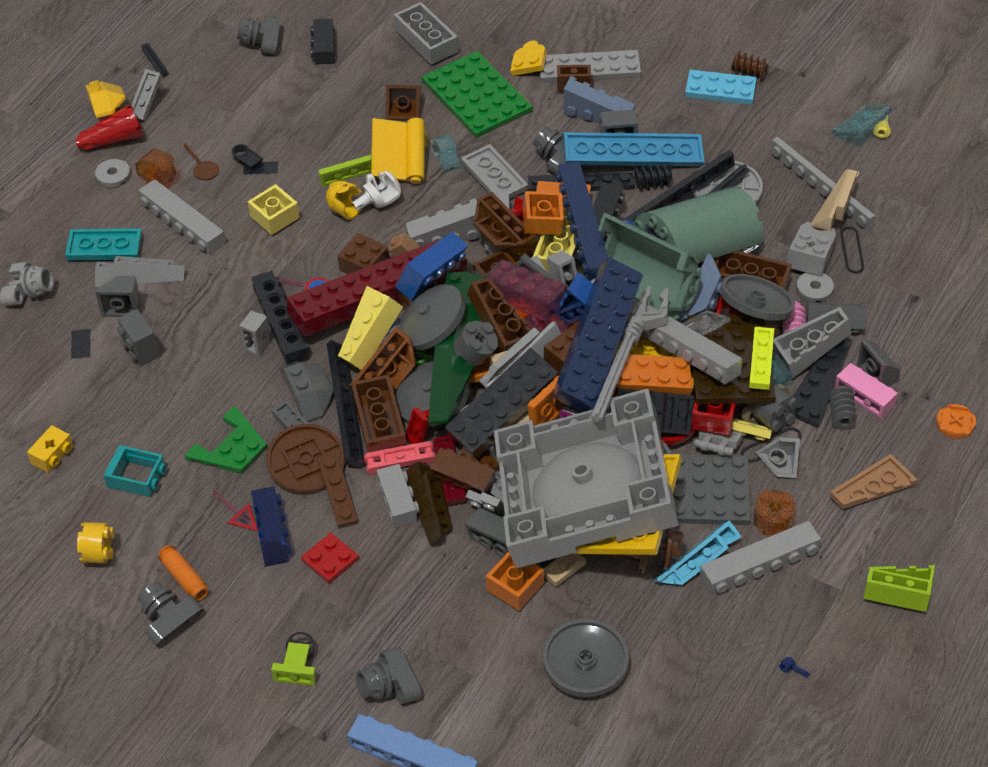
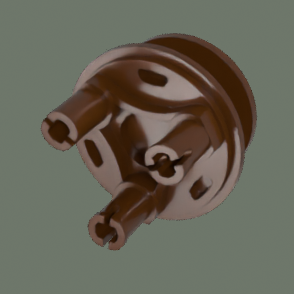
M673 527L666 529L665 539H661L659 549H664L663 570L666 571L669 559L680 560L682 558V554L678 549V543L684 537L683 532L673 531ZM613 554V556L630 557L631 560H638V569H640L641 573L645 572L648 555Z

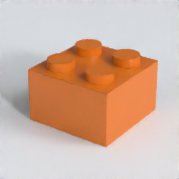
M525 191L523 201L524 233L561 235L564 222L562 193Z
M509 551L486 575V590L518 611L544 584L543 568L536 564L516 568Z

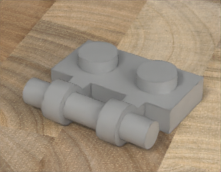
M731 430L730 436L700 431L699 439L695 440L694 446L701 448L702 451L707 452L710 450L718 452V455L733 456L734 449L742 441L743 433Z

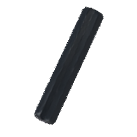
M142 44V51L155 70L161 73L162 77L167 76V68L150 44Z

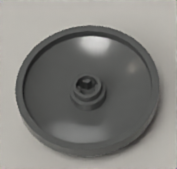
M746 274L729 275L723 279L720 287L721 296L728 304L756 318L784 320L792 315L795 307L793 297L785 289L757 276Z
M439 285L425 291L409 305L400 320L399 329L411 338L413 350L431 348L442 342L455 330L465 311V298L463 294L452 285Z
M434 361L420 365L412 370L397 388L395 399L399 414L408 424L414 407L419 408L420 411L429 409ZM469 381L463 387L462 396H459L456 401L457 406L450 420L462 410L468 400L470 393ZM431 424L430 426H427V428L439 426L441 424Z
M576 619L566 622L550 634L544 645L543 665L548 678L557 688L574 696L594 697L605 694L614 689L623 680L628 669L629 652L624 638L612 626L599 620Z

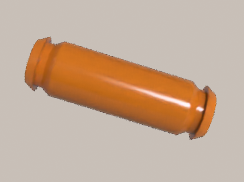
M167 545L163 547L158 554L159 561L162 562L188 596L192 595L197 601L204 599L208 594V586L205 585L202 578L174 546Z

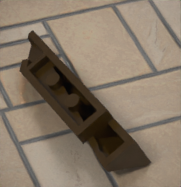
M417 461L406 470L408 482L406 483L407 486L412 487L414 494L412 500L413 502L417 501L419 507L418 516L429 544L433 545L444 537L445 533L452 528L441 479L432 476L431 466Z

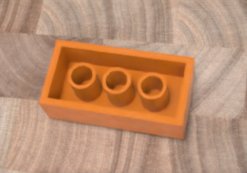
M615 354L614 357H613L611 366H612V364H613V361H614V359H615L616 354ZM629 354L616 388L636 390L648 388L649 391L691 395L693 384L690 365L682 357ZM616 388L612 396L616 395Z

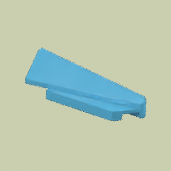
M730 520L722 523L685 553L680 560L675 561L669 566L667 571L664 570L653 579L655 583L683 585L700 571V565L716 559L729 548L728 544L742 536Z

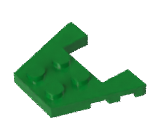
M233 406L223 416V421L234 427L235 430L213 452H209L195 444L184 455L185 460L190 462L195 460L201 462L202 465L208 466L211 464L218 466L219 469L243 474L267 449L266 442L237 407Z

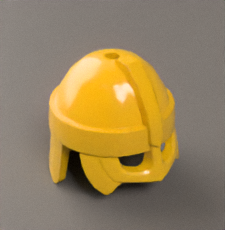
M346 181L333 182L326 192V201L330 210L351 220L360 213L352 204L353 195H358L362 191L353 183Z

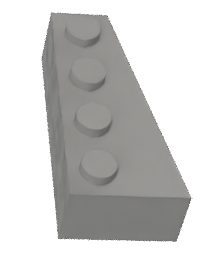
M476 198L469 200L470 203L463 206L461 203L455 205L454 209L449 211H438L435 216L429 217L427 215L407 222L406 233L420 245L419 247L438 241L451 232L455 233L462 241L480 239L481 232L473 225L477 205Z

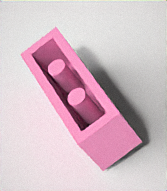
M852 363L836 376L835 388L840 386L851 387L854 391V401L881 419L896 404L898 395L896 391Z

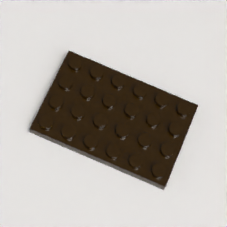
M747 314L687 315L688 328L742 358L741 375L727 384L720 382L692 365L696 404L775 403L776 395L772 368L769 390L749 388L755 327L765 328L764 319Z

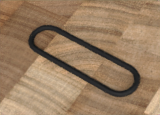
M846 226L840 232L846 268L852 273H860L864 269V261L859 233L856 228ZM846 229H852L856 233L862 266L857 271L850 269L848 265L843 231Z
M788 427L775 434H772L770 439L788 430H794L798 432V438L800 439L802 437V434L800 430H798L797 428ZM759 440L743 448L741 451V456H744V452L747 449L756 446L766 440ZM761 458L748 459V462H756Z

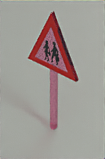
M213 491V494L236 514L227 524L258 532L250 504H247L239 512L217 491Z

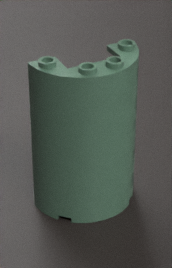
M738 187L725 188L640 214L633 222V226L645 232L648 231V226H650L664 241L696 256L699 260L698 263L703 262L707 254H711L713 258L760 244L763 239V224L758 219V207L751 196Z
M604 213L598 230L609 232L605 244L608 258L611 257L643 274L635 297L641 299L643 291L648 286H651V300L647 304L655 309L660 310L662 303L660 302L659 295L665 288H668V316L678 320L680 318L678 315L683 310L687 311L691 306L700 286L701 268L698 267L699 260L697 257L610 214Z

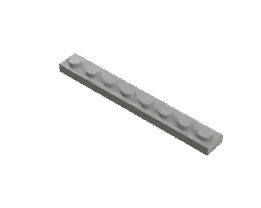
M779 137L772 140L771 153L817 189L823 196L828 198L836 183ZM851 196L845 214L867 231L871 230L874 226L875 215Z

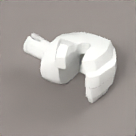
M379 172V179L381 181L379 185H377L372 174L366 176V184L362 186L364 195L352 201L357 211H360L370 203L376 208H382L400 197V184L391 172Z

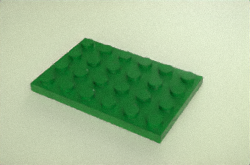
M478 51L421 76V80L426 87L475 138L533 112V106Z

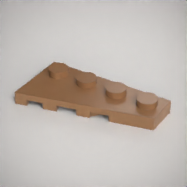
M889 454L830 491V497L842 509H846L917 485L918 479L892 454Z

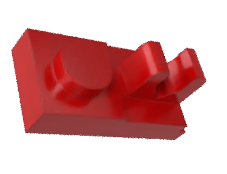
M416 407L412 409L405 434L406 439L411 444L424 442L427 426H430L428 423L429 409L420 411Z

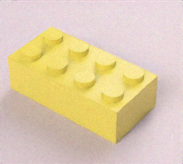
M564 207V222L561 235L542 234L533 257L536 255L539 257L549 274L548 256L563 250L574 257L577 249L574 245L575 235L571 234L570 231L571 221H567V208Z

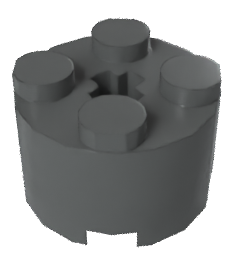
M472 321L468 322L459 332L453 342V347L458 357L461 356L464 360L468 361L467 364L477 366L482 365L496 350L498 339L493 326L489 322Z
M774 385L775 403H755L753 415L767 427L777 432L786 424L790 425L796 418L794 414L799 401L782 388Z

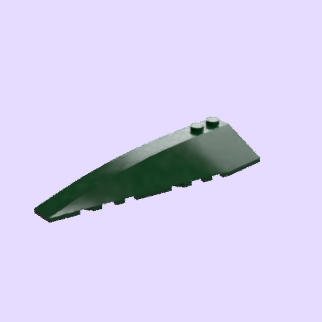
M466 271L447 273L445 285H452L463 294L465 298V311L455 330L442 342L435 345L429 425L449 423L457 406L456 401L463 394V387L471 377V370H474L476 367L467 364L468 361L456 355L453 342L468 322H481L467 292L472 282L488 278L487 276ZM489 277L503 293V298L505 299L506 281Z

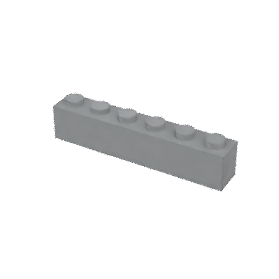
M154 179L138 190L140 203L144 207H148L154 215H158L166 224H170L178 233L186 236L188 241L194 242L200 250L211 255L226 244L225 234L222 229Z
M807 521L700 565L699 577L711 596L716 593H723L728 588L736 585L740 586L752 578H759L771 570H778L783 565L795 563L800 558L816 554L820 549L821 538L811 523Z

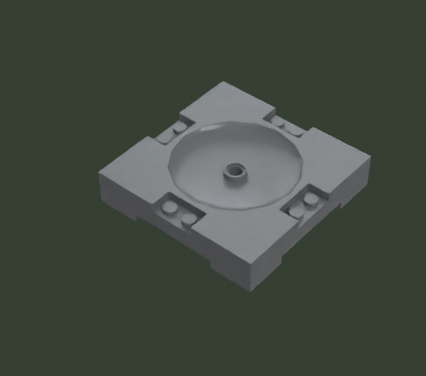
M648 388L611 398L603 420H600L598 423L595 422V419H591L593 410L538 425H534L533 421L530 420L494 430L505 511L503 518L506 546L516 568L577 553L576 546L616 536L618 542L679 526L664 457L657 413Z

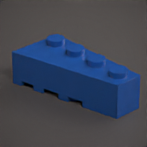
M451 232L407 263L396 288L413 301L447 270H450L456 262H461L465 258V251L468 245L455 233Z

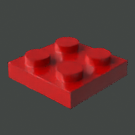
M330 532L302 555L301 560L330 585L359 560V555Z

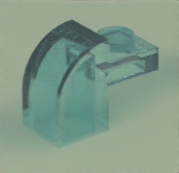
M449 133L430 140L435 157L439 156L443 171L461 165L455 149L457 146Z

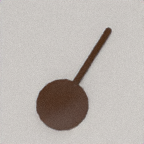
M186 143L183 144L198 163L193 169V174L197 179L211 180L218 175L219 167L216 163L211 161L201 162Z

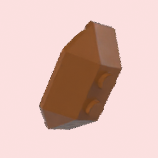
M396 326L352 382L389 374L394 392L416 365L411 338Z

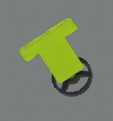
M297 632L288 638L284 664L273 663L272 665L273 681L316 685L315 667L306 666L307 660L314 655L316 649L315 641L311 635L305 632ZM303 634L309 637L311 641L305 643L300 640L296 642L292 637ZM310 644H313L312 653L308 657Z

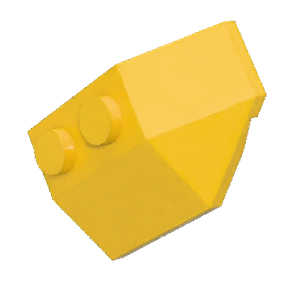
M91 81L89 85H85L88 100L96 118L113 114L116 111L115 109L126 99L120 86L103 81Z

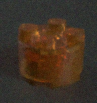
M157 148L150 150L135 164L138 176H142L147 181L145 185L154 179L165 185L177 174L173 163V156Z
M763 490L755 502L753 522L755 526L762 530V534L773 536L792 528L796 511L793 496L789 492L779 490Z

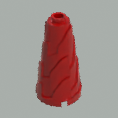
M132 105L124 106L121 110L95 123L96 125L80 132L77 135V139H75L78 149L82 148V150L88 151L103 145L107 146L120 141L124 142L143 137L142 128L136 114L133 112Z

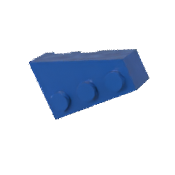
M578 272L554 313L567 324L580 320L593 283Z

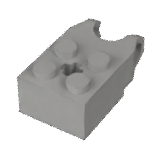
M807 221L800 226L789 248L787 263L792 264L791 269L822 276L833 251L836 228H831V231H820L810 225L812 222Z

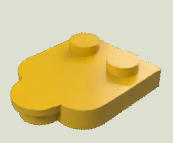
M529 41L524 44L523 48L518 49L514 53L510 69L512 76L544 70L547 56L544 45L538 44L537 41Z

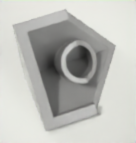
M778 437L755 452L777 477L797 478L800 438Z

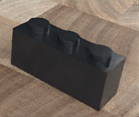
M333 18L313 20V26L310 27L311 36H313L310 37L311 47H313L310 49L311 58H314L315 65L335 64Z

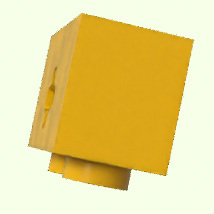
M51 425L27 451L30 463L50 473L59 464L61 459L72 450L71 436Z

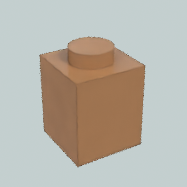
M404 232L391 239L388 252L395 257L419 248L420 245Z

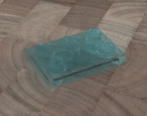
M864 105L832 130L834 136H842L843 138H860L864 136L866 131L874 128L875 124L887 118V115L892 112L891 106Z

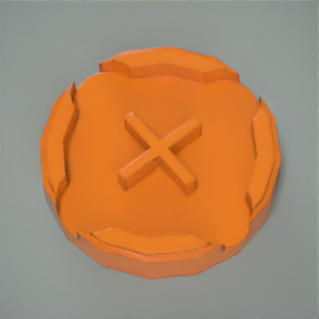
M950 404L946 408L939 410L936 417V426L945 436L953 439H962L973 433L976 426V417L974 414L972 415L967 407L959 404Z

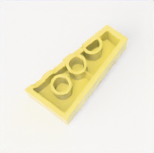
M366 286L338 356L362 370L378 349L403 307L389 296Z

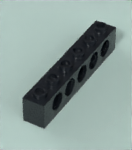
M273 271L252 276L253 290L264 315L267 316L268 324L286 365L296 361H307V352H310L308 342L303 341L304 335L287 314V297L284 289H280L279 277H275Z

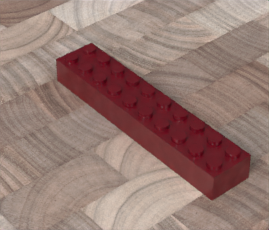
M438 241L287 297V314L304 337L354 318L366 286L389 296L394 301H399L396 285L407 263ZM465 257L461 262H456L436 282L439 285L445 283L447 273L465 272L467 258Z

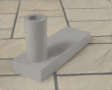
M148 69L144 71L132 102L133 112L138 120L145 122L156 92L161 93L164 91L165 87L160 82L163 76L161 73Z

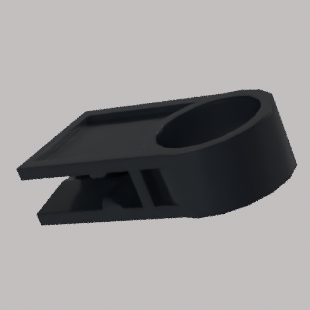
M238 144L231 150L233 159L250 172H254L264 165V162L261 161L263 157L251 150L247 145ZM245 151L242 155H236L238 152Z

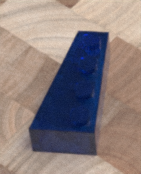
M275 486L252 490L253 506L265 567L288 563V554L292 552L290 542H285V538L288 537L286 525L282 526L285 516L283 509L279 510V506L282 505L280 493L276 494Z

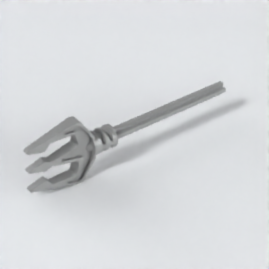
M648 286L643 291L640 301L630 310L621 335L622 342L591 415V419H595V422L598 423L600 420H603L631 348L639 342L641 333L667 324L668 288H665L659 295L662 304L658 312H646L647 303L651 300V286Z

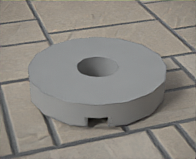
M106 160L97 166L95 170L96 180L104 187H118L130 178V168L123 160Z
M806 272L797 280V292L806 301L824 302L833 294L834 283L824 273L822 276ZM811 286H818L819 288L814 289Z

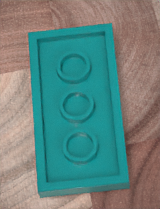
M70 229L65 253L66 260H115L116 256L138 258L142 229Z

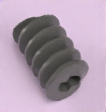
M848 386L837 387L829 394L832 423L835 428L840 430L853 428L857 419L854 391Z

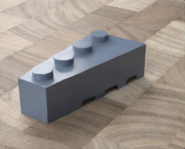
M570 76L564 87L565 115L600 123L601 112L635 109L634 103L616 95L613 97L609 96L606 91L602 89L598 91L591 88L590 84L586 82L582 84L572 76Z

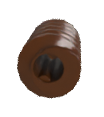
M738 51L733 59L731 71L735 69V72L741 71L742 74L747 73L748 76L754 74V77L758 78L760 76V79L764 80L768 72L769 63H766V58L760 62L759 56L753 60V54L747 58V53L741 56V51Z

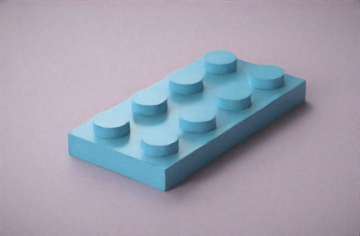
M690 70L685 97L752 105L757 77Z

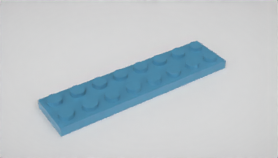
M563 133L565 163L580 162V165L661 166L662 164L665 166L668 164L671 166H704L705 163L701 134Z

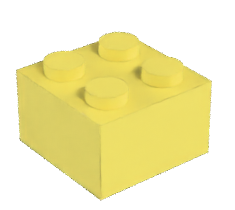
M276 184L247 201L250 217L271 235L300 218L298 203Z

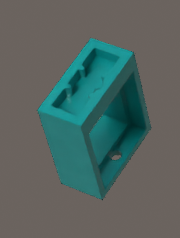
M119 445L103 476L106 486L109 488L151 497L154 490H157L161 476L166 472L167 464L162 454ZM128 462L153 468L147 482L120 476Z

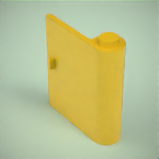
M372 118L371 174L379 178V172L389 171L397 180L420 184L424 180L425 121L421 118H411L405 123Z

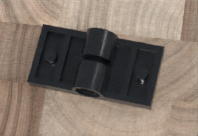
M616 388L615 397L640 390ZM649 391L656 409L660 433L690 435L694 395Z

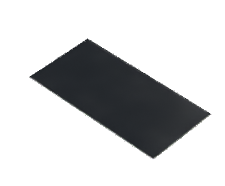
M278 161L264 162V165L254 172H250L244 167L243 175L278 174Z
M90 329L72 331L71 359L90 357Z

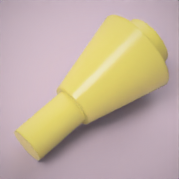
M886 113L882 114L881 120L873 129L874 135L878 138H887L891 133L888 114Z

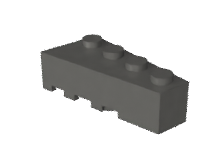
M479 508L464 523L468 536L488 550L493 548L498 556L503 558L508 552L504 518L495 515L491 511ZM546 560L535 564L544 569L550 564V561Z

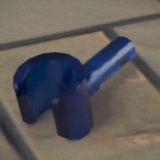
M791 657L784 658L779 665V668L785 673L792 669L807 678L810 675L809 672L798 667Z

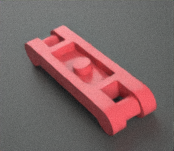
M427 441L368 452L364 455L367 473L374 475L377 474L376 470L397 464H400V467L410 466L417 461L432 464L436 457V454L433 452V443Z

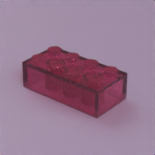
M503 259L483 277V279L489 277L503 293V298L509 304L511 303L515 309L547 322L555 315L554 312L568 287L567 284L561 283L558 280L551 279Z

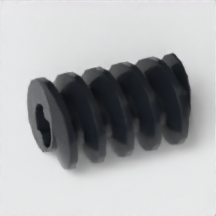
M662 164L660 169L658 165H654L653 169L651 166H647L646 170L644 167H640L639 171L637 168H634L636 185L639 186V189H642L643 184H645L646 188H649L650 183H652L655 188L657 182H659L660 187H663V183L666 181L667 186H670V181H672L671 165L668 164L666 168Z

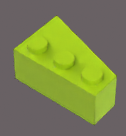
M928 565V568L917 569L916 566H909L908 569H896V566L869 567L863 599L927 612L935 565Z

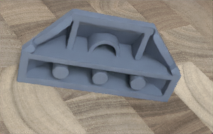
M707 254L701 267L700 286L689 309L687 311L683 310L679 316L680 323L687 326V315H711L712 311L717 307L723 278L711 254Z

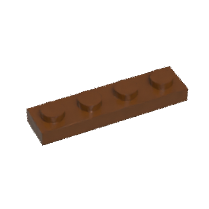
M337 453L317 457L338 529L358 524Z

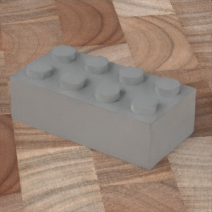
M422 2L394 14L395 30L431 65L459 52L458 36Z

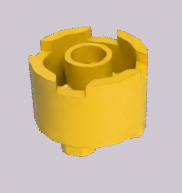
M81 523L83 532H78L77 553H82V558L79 561L81 563L106 564L108 560H113L114 548L111 547V539H114L115 536L114 527H110L108 523Z

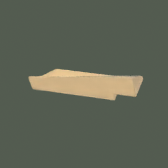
M849 169L844 171L810 224L812 227L831 231L834 220L843 219L859 175L858 171Z

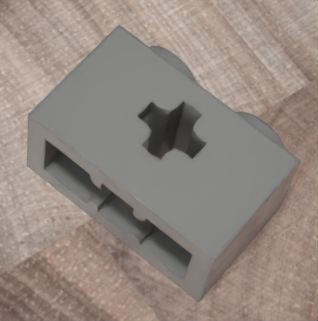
M250 311L239 325L243 349L260 357L271 342L268 319L262 313Z

